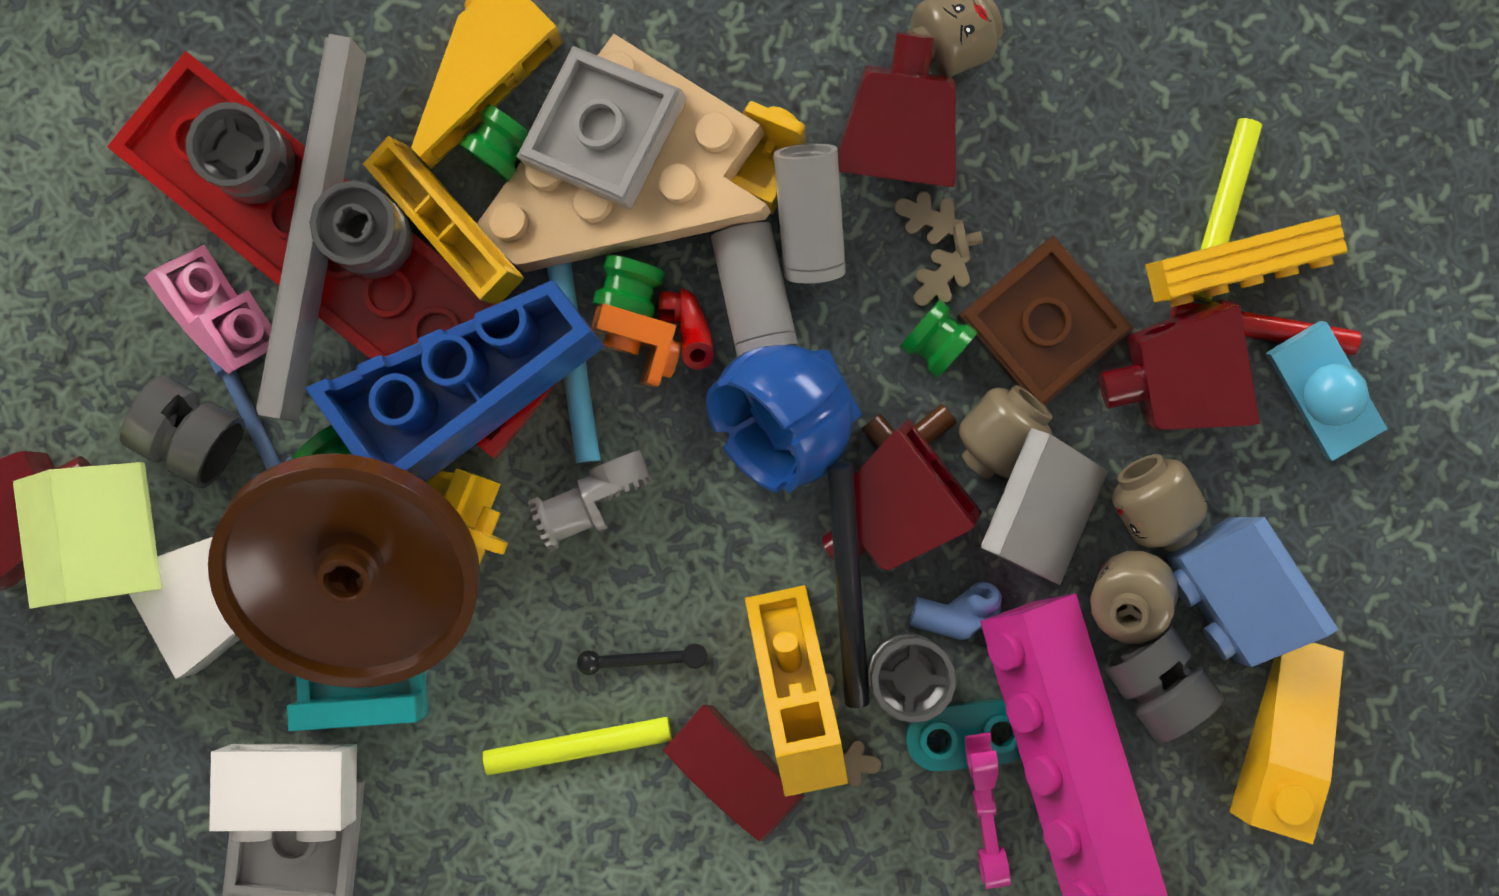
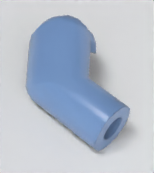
M981 581L972 585L970 589L948 605L917 596L909 626L957 640H966L982 630L981 620L1000 613L1002 595L994 584Z

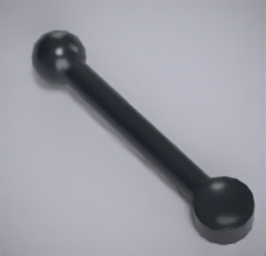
M696 643L689 644L684 650L603 656H599L594 651L587 650L582 652L577 658V667L585 675L595 674L600 668L685 663L686 666L697 669L702 667L707 661V652L702 645Z

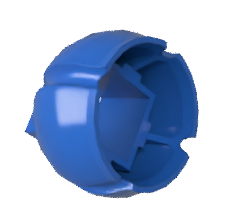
M773 345L745 352L724 369L718 381L708 390L706 397L707 414L713 431L726 432L728 434V440L722 447L726 454L747 477L761 487L775 493L783 488L787 493H790L797 487L814 483L825 475L827 467L838 462L845 452L853 428V422L862 416L829 349L811 351L795 345Z

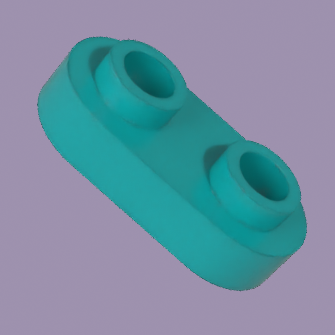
M1003 699L948 704L941 714L928 721L908 722L905 730V744L909 754L918 765L930 771L968 768L964 737L988 733L995 723L1002 721L1009 723L1011 735L1004 743L998 744L991 741L992 751L996 750L998 765L1011 763L1021 757L1011 723L1006 714V706ZM935 729H944L949 735L947 746L939 751L928 748L927 737L929 733Z

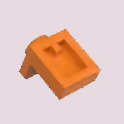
M604 303L596 308L591 328L595 333L604 335L602 343L605 347L638 356L641 346L649 348L640 384L658 387L662 376L672 377L681 349V342L672 340L676 325Z

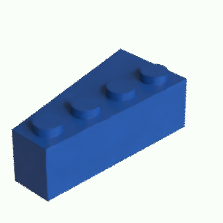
M551 280L475 313L474 319L446 331L440 328L418 338L419 342L386 357L382 355L376 356L356 365L357 369L333 380L326 378L305 387V389L352 455L390 463L427 482L605 346L566 294Z

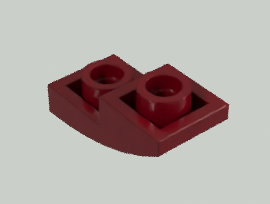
M703 704L663 749L676 766L712 802L759 842L764 841L805 797L803 793L785 797L778 765L764 750H754L713 705Z

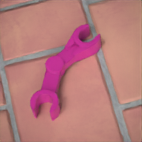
M991 732L968 735L964 737L965 752L969 773L975 790H972L973 806L976 818H979L983 849H978L977 851L982 883H985L986 889L1011 886L1007 855L1004 846H998L994 821L996 804L992 789L995 788L998 777L996 750L992 751Z

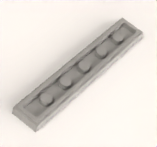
M329 34L328 38L326 37L256 408V412L260 416L299 422L329 258L320 252L313 241L309 221L313 205L322 192L344 180L367 57L351 37Z

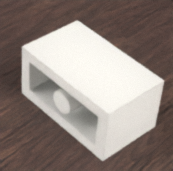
M230 744L212 751L209 831H232V840L237 842L269 840L272 838V831H296V840L302 842H322L335 839L336 831H341L356 821L357 744Z

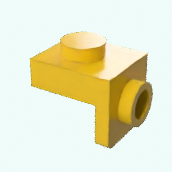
M750 101L743 114L760 124L765 135L732 179V182L765 202L771 211L770 214L773 215L778 206L774 152L784 147L805 144V125L783 108L775 106L767 108Z

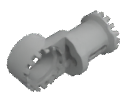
M640 450L591 469L588 476L578 479L577 487L544 501L538 496L529 500L528 504L531 508L533 521L535 523L541 521V524L537 525L536 528L538 531L544 530L540 532V537L548 551L551 552L559 549V541L589 528L595 527L599 532L607 529L608 524L600 502L601 504L609 502L613 496L615 499L619 498L621 490L625 492L630 491L628 484L632 483L636 491L640 486L643 488L653 483Z

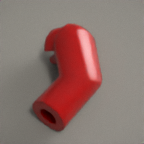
M680 288V292L663 291L658 297V320L670 324L680 323L682 358L686 366L696 370L708 367L714 357L712 333L696 295L683 288Z

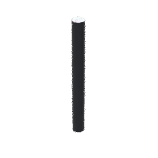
M840 461L828 466L827 474L845 705L849 708H863L869 705L870 698L854 472L851 462Z

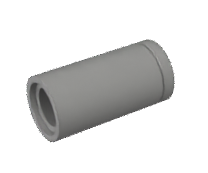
M815 143L793 145L775 151L774 165L784 278L795 283H822L842 277L846 273L837 147L830 144Z
M747 223L712 234L710 238L737 357L763 346H797V336L771 223Z

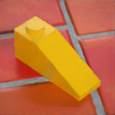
M531 0L465 1V10L458 15L411 146V149L430 169L438 164L462 140L465 134L470 133L481 122L480 114L487 104L497 107L563 43L556 25Z
M803 585L746 597L747 613L775 756L785 797L848 784L842 743L806 586Z
M1313 642L1274 658L1229 812L1249 825L1313 844L1331 784L1343 651Z

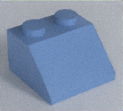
M1227 517L1195 538L1187 546L1178 549L1166 557L1175 571L1173 573L1178 581L1179 598L1188 607L1197 604L1209 623L1208 626L1203 628L1204 636L1213 650L1224 661L1231 657L1236 663L1253 667L1328 637L1339 630L1265 517Z

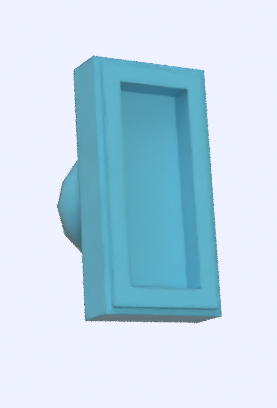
M1319 321L1265 353L1322 453L1330 461L1339 458L1387 430L1385 423L1369 397L1366 380L1352 367L1327 322Z

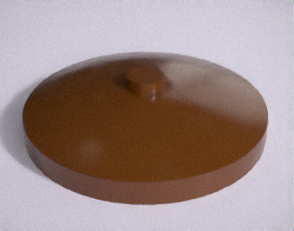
M317 454L299 457L275 465L255 476L239 490L225 509L212 537L208 556V575L212 595L221 615L235 635L248 648L273 666L305 680L337 687L362 688L389 685L417 676L435 666L457 646L467 631L474 614L480 586L479 557L474 540L467 525L450 502L428 483L404 469L373 458L349 454Z

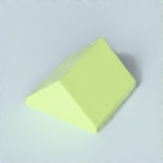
M145 462L50 469L13 481L29 609L162 589Z

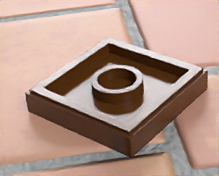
M1054 235L957 316L963 324L971 325L978 332L975 336L977 341L1014 384L1030 392L1044 405L1134 330L1133 326Z

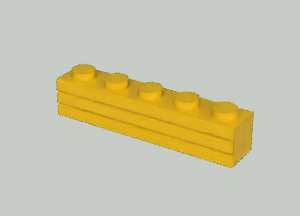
M388 136L363 163L366 169L480 300L494 305L501 303L524 279L522 274L408 145Z
M1338 214L1148 263L1145 266L1154 302L1169 300L1170 307L1193 302L1194 293L1204 291L1206 297L1230 292L1228 284L1240 282L1241 288L1264 283L1263 275L1274 272L1275 279L1298 274V266L1309 263L1310 269L1334 264L1333 256L1347 253L1348 250L1344 241L1340 215Z

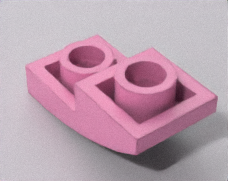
M205 245L153 269L144 277L157 297L188 336L228 374L267 353L272 325L249 290L240 295L236 294Z

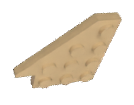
M613 33L597 56L682 89L687 97L632 209H627L524 165L521 162L516 168L515 174L509 182L505 183L477 224L514 266L523 272H530L554 265L566 264L766 220L771 213L767 204L732 182V179L765 133L757 122Z

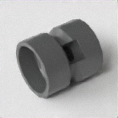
M236 102L218 103L204 109L191 123L186 136L187 157L192 168L213 186L237 200L248 204H261L280 197L291 185L296 172V155L290 141L253 109Z
M355 180L336 183L322 192L313 205L309 221L313 241L321 253L356 276L370 279L389 276L399 270L411 255L414 237L410 221L402 209L371 184Z
M161 375L144 387L132 403L122 423L119 439L123 446L151 462H160L166 459V467L169 472L197 488L204 489L212 484L224 471L243 437L245 422L243 418L214 402L208 401L200 405L197 392L169 376Z
M1171 623L1154 640L1143 644L1126 645L1111 656L1102 669L1124 699H1136L1138 703L1134 714L1154 742L1158 744L1169 742L1191 731L1208 719L1224 700L1223 694L1205 669L1200 666L1191 667L1188 664L1192 651Z
M911 632L896 633L880 641L870 653L867 663L869 688L881 708L894 718L909 723L928 721L941 714L952 701L956 687L955 668L947 653L928 638Z

